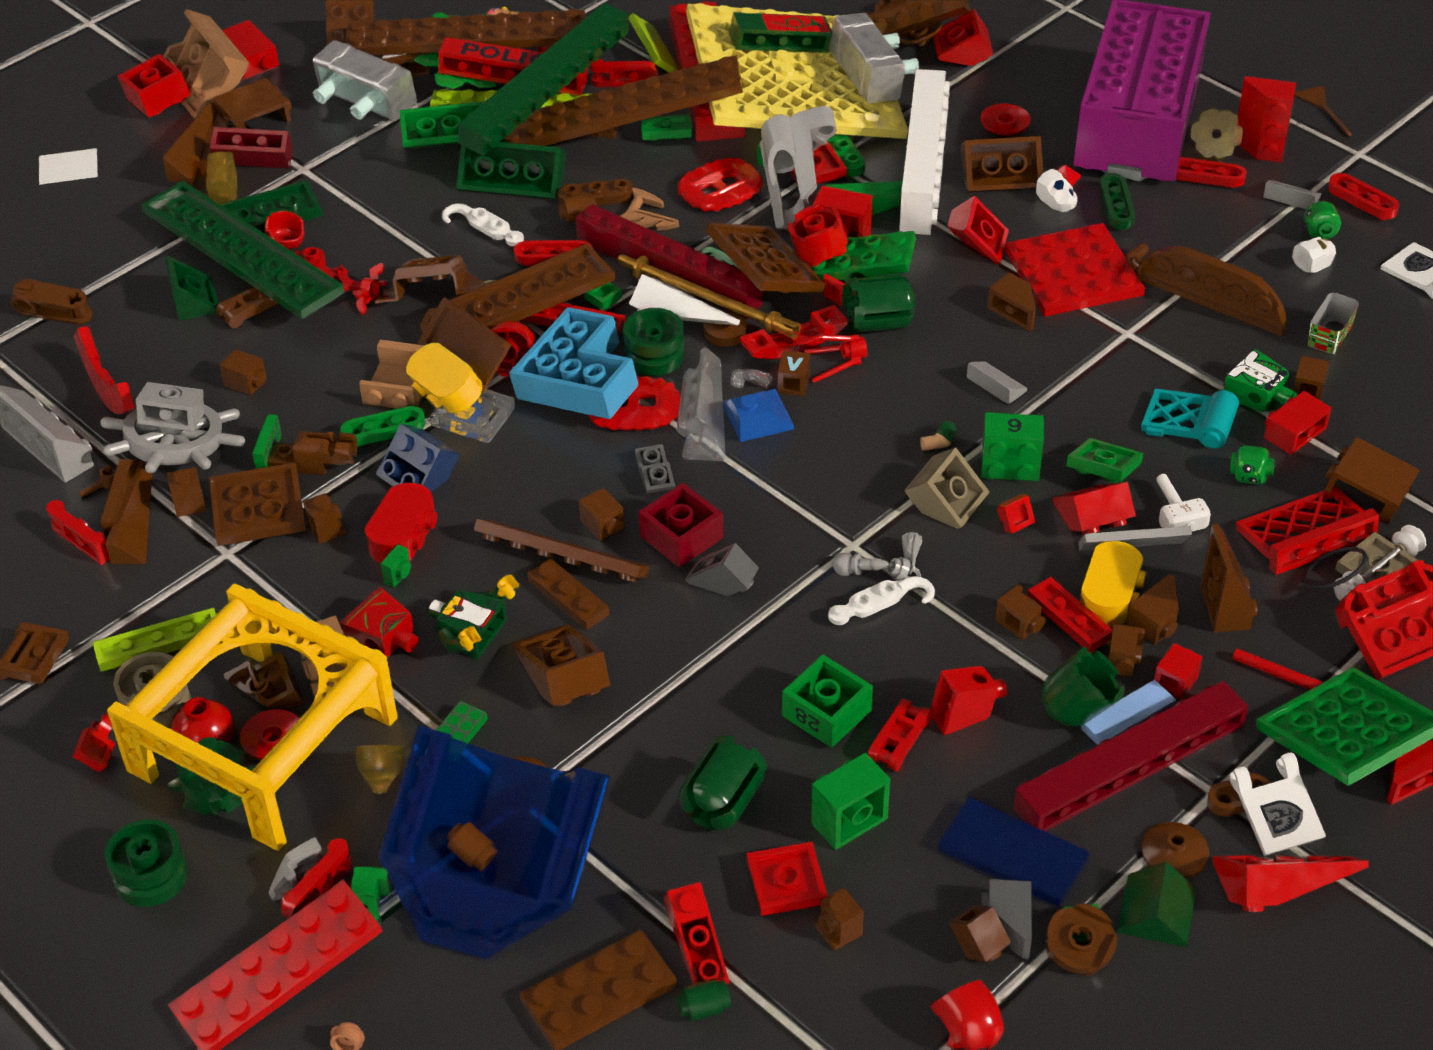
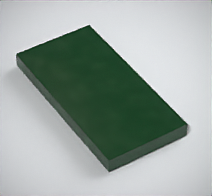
M307 180L220 204L263 233L265 232L267 217L274 212H293L301 217L303 221L323 216L322 208Z

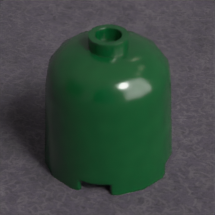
M1083 647L1044 680L1041 695L1047 714L1065 726L1080 727L1123 698L1124 687H1118L1115 676L1118 674L1117 669L1101 652L1096 651L1092 654L1087 651L1086 647Z

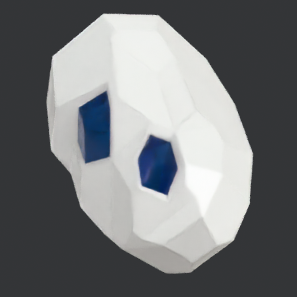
M1050 169L1044 172L1037 180L1036 194L1049 207L1061 212H1067L1075 208L1077 195L1073 191V186L1063 178L1060 172Z

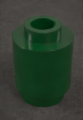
M713 978L681 987V995L676 996L680 1015L682 1017L687 1016L690 1022L721 1014L724 1012V1009L731 1007L730 994L724 980L716 981Z

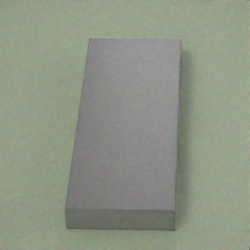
M1191 526L1089 533L1084 534L1078 545L1079 551L1095 550L1097 545L1109 541L1125 542L1134 547L1181 544L1192 535Z

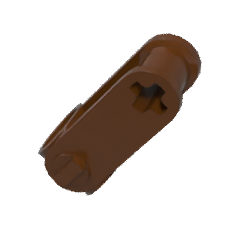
M25 278L17 282L13 287L14 296L10 304L13 309L23 315L75 325L86 324L93 316L92 309L86 304V294L82 290L40 282L31 278Z

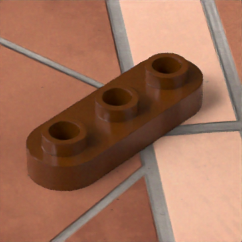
M623 178L610 181L567 184L558 191L559 204H561L562 198L583 193L587 195L593 194L597 206L627 203L634 198L632 190L634 185L631 181Z

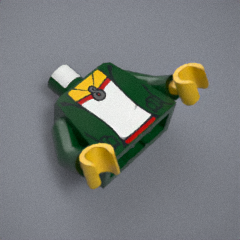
M511 574L502 577L497 587L489 591L468 592L460 590L454 594L447 604L438 600H434L430 604L428 615L437 619L439 639L449 653L463 652L473 659L478 660L507 621L505 599H512L515 596L513 589L519 587V583Z

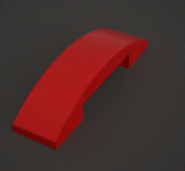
M835 305L812 312L811 320L801 324L800 333L794 331L798 335L794 340L778 332L768 335L762 329L741 336L739 341L754 358L777 359L782 357L783 350L804 352L805 349L814 348L827 340H820V335H836L848 325V320Z

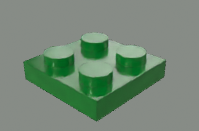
M1089 438L1068 455L1066 466L1076 469L1081 474L1101 476L1108 482H1122L1142 464L1143 453Z

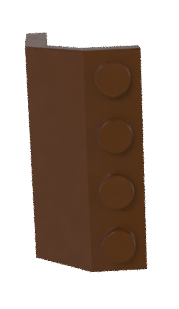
M879 0V4L875 5V12L871 14L866 12V14L874 22L882 35L897 33L900 36L969 13L970 9L968 0Z

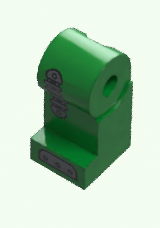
M354 867L351 890L379 925H381L379 913L381 895L390 896L392 887L389 869L387 867Z

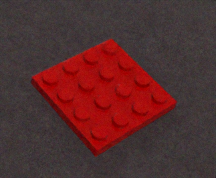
M1103 223L1020 239L1005 244V252L1021 279L1031 284L1034 301L1044 317L1144 296L1145 286L1130 263L1128 264L1126 257Z

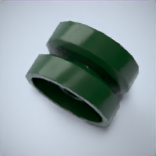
M646 308L636 311L627 318L623 331L625 357L632 358L636 373L646 376H662L672 373L681 366L684 361V327L681 318L677 314L663 308Z
M157 819L134 821L117 830L107 842L104 853L106 864L112 876L116 893L124 902L136 907L156 906L176 896L185 885L188 875L186 860L178 834L169 824Z

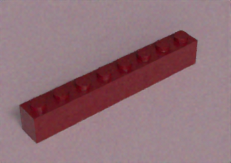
M593 204L576 217L577 240L589 242L592 245V249L614 259H618L619 255H626L637 260L643 255L648 257L650 266L752 308L758 309L763 305V291L759 290L738 268Z
M1224 681L1214 686H1207L1195 696L1187 700L1182 699L1170 709L1162 713L1157 712L1153 714L1147 721L1137 726L1132 725L1128 727L1122 734L1112 739L1103 740L1097 747L1085 753L1080 752L1076 754L1070 761L1060 766L1049 768L1043 775L1033 780L1024 781L1016 788L1013 809L1038 836L1243 727L1248 705Z

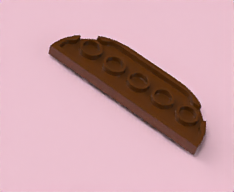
M1167 246L1149 254L1136 272L1139 279L1143 282L1276 335L1282 336L1286 331V313L1278 295L1261 276L1255 275L1243 268L1184 246Z

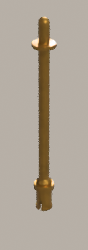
M619 255L617 259L620 265L632 269L633 276L637 279H640L643 274L761 322L768 332L773 333L776 331L793 340L798 336L794 331L800 333L801 324L781 317V313L772 311L767 314L650 266L649 259L646 256L642 255L636 260L626 255Z

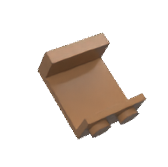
M380 340L377 345L379 365L371 381L361 380L359 383L362 403L395 409L408 406L418 407L422 397L415 392V387H411L413 381L406 374V367L411 356L424 345Z

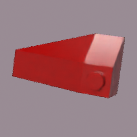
M1255 855L1213 856V865L1229 902L1243 905V911L1263 912L1264 906L1280 905L1369 867V860L1352 856H1307L1306 862H1304V858L1275 855L1274 862V859L1259 858Z

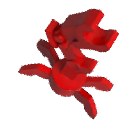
M383 263L369 269L370 278L366 277L361 282L350 279L348 271L342 264L339 266L340 268L318 267V269L330 277L338 279L343 284L344 292L353 290L354 297L358 298L355 303L360 315H364L367 310L366 305L371 300L376 299L381 286L388 284L387 280H379L378 277L384 270Z

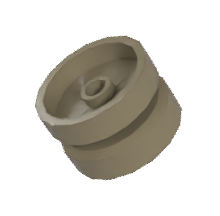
M146 652L124 662L116 672L113 682L119 703L125 706L174 656L163 652ZM187 684L152 720L169 729L171 728V722L176 713L191 699Z

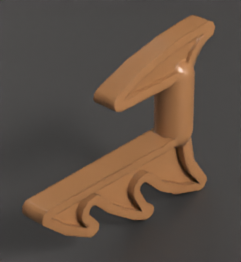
M632 188L634 199L620 217L645 228L656 226L657 231L679 227V220L640 210L642 204L664 208V201L651 193L638 188Z

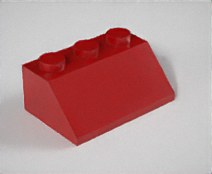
M1244 76L1233 141L1255 159L1282 162L1295 95V82Z

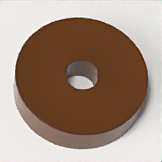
M732 310L721 311L740 320L739 325L703 323L704 337L708 342L716 346L728 347L740 343L741 336L747 335L746 319L743 315Z

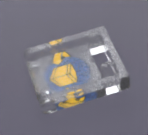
M486 389L484 393L481 392L479 398L472 406L462 412L449 413L442 407L435 408L434 413L429 416V423L434 427L489 444L515 409V400L513 397ZM495 412L496 415L493 417V419H492V420L490 421V423H489L488 419H489V418L491 417V415Z

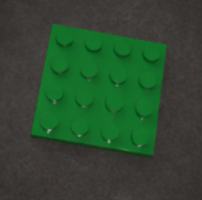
M1354 667L1256 719L1258 731L1347 786L1433 738V711Z

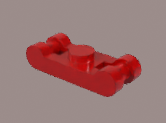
M903 698L871 745L868 756L875 763L881 761L888 764L887 767L898 772L919 735L929 725L933 716V710L925 706L922 708L916 707L912 701ZM887 745L895 748L893 753L885 750Z

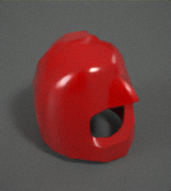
M980 979L956 988L929 1004L934 1014L941 1018L950 1036L946 1046L950 1048L965 1050L986 1048L989 1050L999 1042L1004 1033V1022L1000 1008L992 992Z

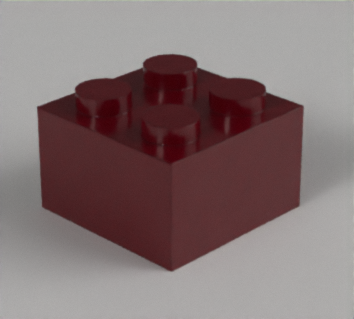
M681 483L639 511L640 537L679 568L724 538L723 513L684 483Z

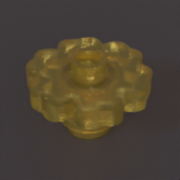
M1215 108L1202 112L1200 114V122H1195L1192 125L1191 139L1197 142L1196 151L1202 153L1205 158H1209L1213 154L1217 159H1223L1226 156L1232 155L1234 152L1233 146H1237L1242 142L1243 129L1240 126H1236L1238 117L1227 109L1220 113ZM1214 129L1221 130L1222 135L1220 138L1215 139L1212 137Z

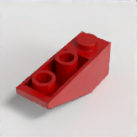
M701 882L667 891L663 897L673 933L692 984L713 978L716 981L724 980L726 985L730 984Z

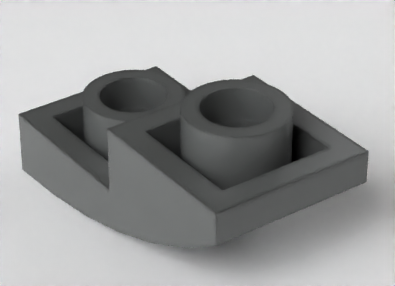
M663 444L636 448L635 458L646 493L674 489L675 482L670 463L667 462Z

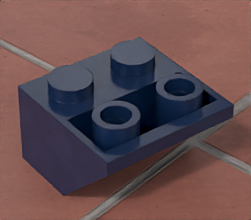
M400 424L376 475L392 486L402 483H417L425 486L432 492L449 479L461 454L421 428Z

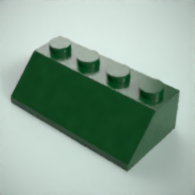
M499 142L495 148L490 149L482 156L461 145L457 189L556 199L564 178L567 152L561 147Z

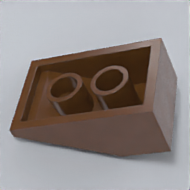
M1212 524L1200 590L1213 631L1217 633L1251 630L1253 617L1257 616L1258 607L1256 599H1251L1249 593V578L1243 575L1241 566L1220 526Z
M569 624L512 644L513 650L539 693L552 706L567 705L574 698L583 695H595L602 688L610 686L604 652Z

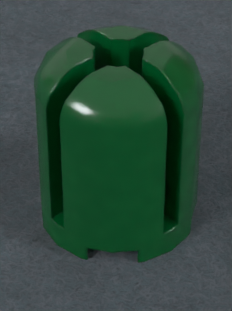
M898 274L846 279L848 285H843L842 307H846L847 315L850 319L846 326L850 334L903 329L910 325L915 314V294L912 285L906 277Z
M720 735L714 737L679 789L678 801L683 811L686 812V815L694 823L708 830L724 831L733 827L764 780L767 764L763 756L754 747L749 751L742 745L732 742L735 738L734 736Z

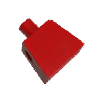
M982 666L943 670L940 672L930 707L933 710L932 718L944 735L986 720L991 714L995 699L1007 695V685L1002 678L993 680Z

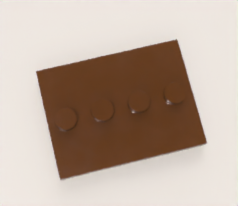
M709 222L705 232L759 290L780 291L783 293L823 292L826 283L771 226Z

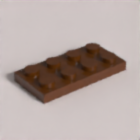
M640 929L521 992L520 998L552 1049L561 1050L676 988L677 978Z

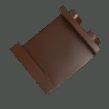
M267 78L213 97L217 112L228 124V128L245 129L244 122L275 110L287 123L291 122L290 111L292 106L289 99L284 97L278 87L272 85Z
M1356 437L1350 447L1344 445L1336 459L1340 463L1333 462L1325 476L1329 479V482L1324 491L1330 493L1340 479L1385 503L1379 520L1389 524L1411 489L1420 470Z

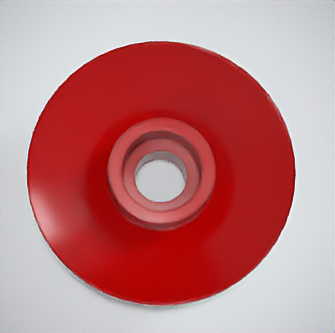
M995 104L986 108L981 114L983 127L998 135L1020 134L1028 129L1031 122L1029 113L1022 107L1014 104Z
M280 709L267 710L254 715L245 723L241 730L240 742L242 748L252 758L262 760L300 718L292 712Z

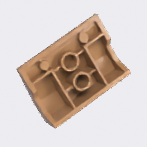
M185 9L184 14L191 26L184 41L168 46L163 57L182 72L190 96L184 98L181 103L193 118H197L210 102L214 103L213 97L229 92L239 84L242 76L247 71L249 62L210 16Z

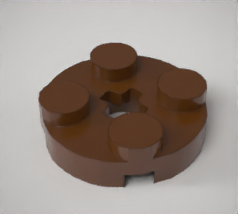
M1076 904L1075 907L1058 910L1051 918L1046 931V951L1048 956L1061 968L1069 972L1085 976L1096 974L1098 970L1104 968L1110 962L1117 946V935L1111 926V920L1102 910L1088 904ZM1081 932L1086 933V940L1090 944H1083L1082 946L1076 944L1072 934L1078 936Z

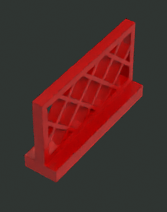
M1334 486L1330 493L1323 490L1237 521L1236 530L1270 560L1269 569L1275 575L1311 563L1333 550L1359 545L1372 533H1378L1379 514L1372 508L1364 511ZM1334 498L1340 504L1326 503L1323 501ZM1304 508L1315 510V513L1301 512L1298 510ZM1320 511L1337 513V515L1335 517L1321 515L1319 513ZM1341 514L1352 515L1347 518H1341ZM1279 517L1290 519V523L1276 521L1274 519ZM1295 520L1312 522L1311 526L1296 524ZM1316 523L1327 524L1322 527H1316ZM1254 526L1265 528V531L1251 530L1250 528ZM1270 529L1287 532L1286 535L1270 533ZM1291 532L1301 533L1297 536H1291ZM1266 541L1275 542V544H1272L1270 547Z

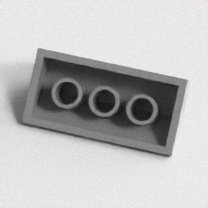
M0 385V423L2 428L62 481L66 483L94 466L91 453H93L91 445L86 439H80L71 426L61 423L57 415L53 411H47L38 398L33 399L23 390Z

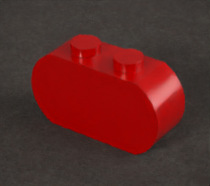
M402 483L389 489L365 527L369 554L376 562L381 564L397 544L408 548L410 561L417 550L423 547L426 535L430 529L435 527L438 519V514L434 508L433 496L428 488L417 483Z

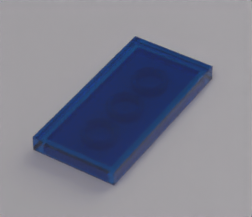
M971 797L968 798L938 845L939 851L1001 880L1030 881L1031 894L1060 907L1076 881L1090 854L1087 850Z

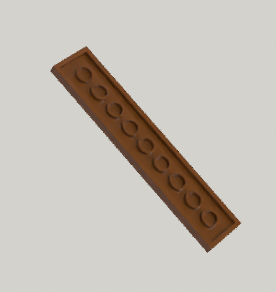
M570 9L557 12L547 10L539 13H498L496 15L484 16L475 14L466 17L454 15L447 18H404L392 21L382 19L374 22L355 21L348 23L345 43L372 56L439 52L446 37L511 48L553 46L582 22L586 16L585 10Z
M737 55L723 57L716 61L700 63L683 70H675L668 74L652 76L635 83H627L620 87L604 89L587 96H579L576 99L556 102L553 105L536 110L524 123H521L510 135L503 138L500 142L547 146L743 93V86Z

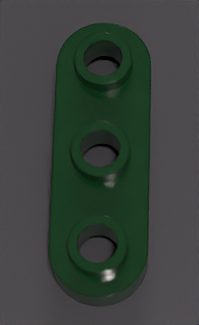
M1115 173L1105 174L1101 177L1099 189L1108 222L1117 230L1129 229L1134 225L1136 213L1126 179Z

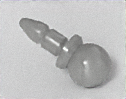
M841 553L833 561L835 572L842 576H849L853 573L860 575L862 570H880L889 565L887 561L879 558H862L860 554L853 556L849 553Z

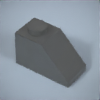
M734 543L698 559L685 581L690 585L730 596L739 591L741 593L747 591L753 585V577L759 567Z
M990 879L988 893L982 892L981 906H991L994 908L1011 941L1008 947L1022 959H1029L1032 941L1031 882Z

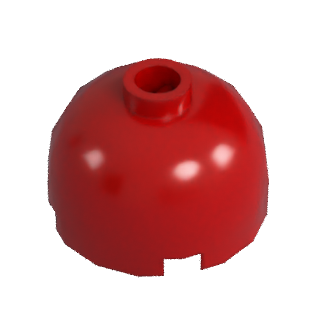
M507 320L491 328L492 331L512 344L497 369V374L503 377H510L509 372L537 342L534 333L526 325L517 321Z

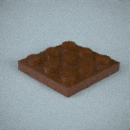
M296 462L209 477L217 546L306 531Z

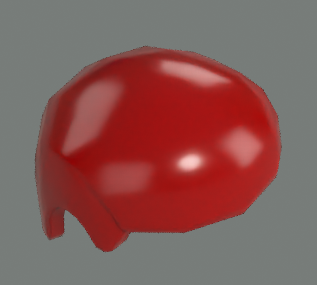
M274 212L266 219L265 234L289 250L298 248L304 240L303 219L293 212Z

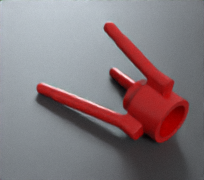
M858 334L850 336L820 335V340L842 342L840 345L804 350V353L811 354L840 351L842 358L849 360L811 379L812 383L823 380L851 366L862 364L861 359L867 357L866 341L864 337H859Z

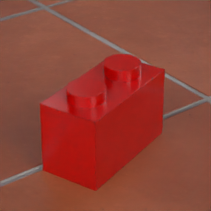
M1303 391L1295 398L1291 397L1283 407L1277 411H1272L1267 416L1264 438L1292 455L1327 429L1332 407Z

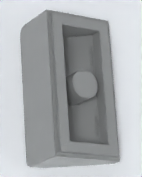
M1270 180L1265 184L1263 197L1307 209L1313 203L1318 202L1321 193Z
M985 361L970 362L968 364L967 378L1008 405L1027 391L1025 386Z

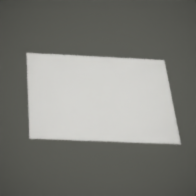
M97 148L39 156V185L98 177Z

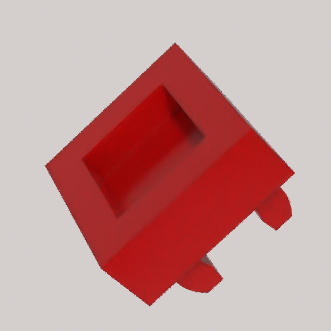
M1020 494L998 505L999 520L1003 521L1005 532L1012 534L1035 523L1029 495Z

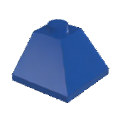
M776 389L723 401V407L740 442L794 429V424Z

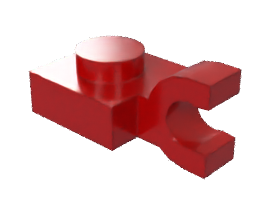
M107 713L101 716L99 722L93 721L90 727L82 731L72 756L97 772H101L107 767L115 742L108 738L112 724Z

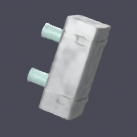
M866 13L840 15L834 18L829 50L834 56L835 61L840 64L856 86L858 93L864 97L867 103L898 100L901 96L904 75L916 74L914 69H919V63L916 58L901 60L894 51V49L899 47L898 34L882 35Z
M333 40L313 58V65L319 87L313 91V94H315L313 95L314 98L323 104L334 95L354 104L350 107L351 113L359 120L369 111L397 121L400 118L399 110L410 109L417 101L409 70L353 48L347 43L343 44Z

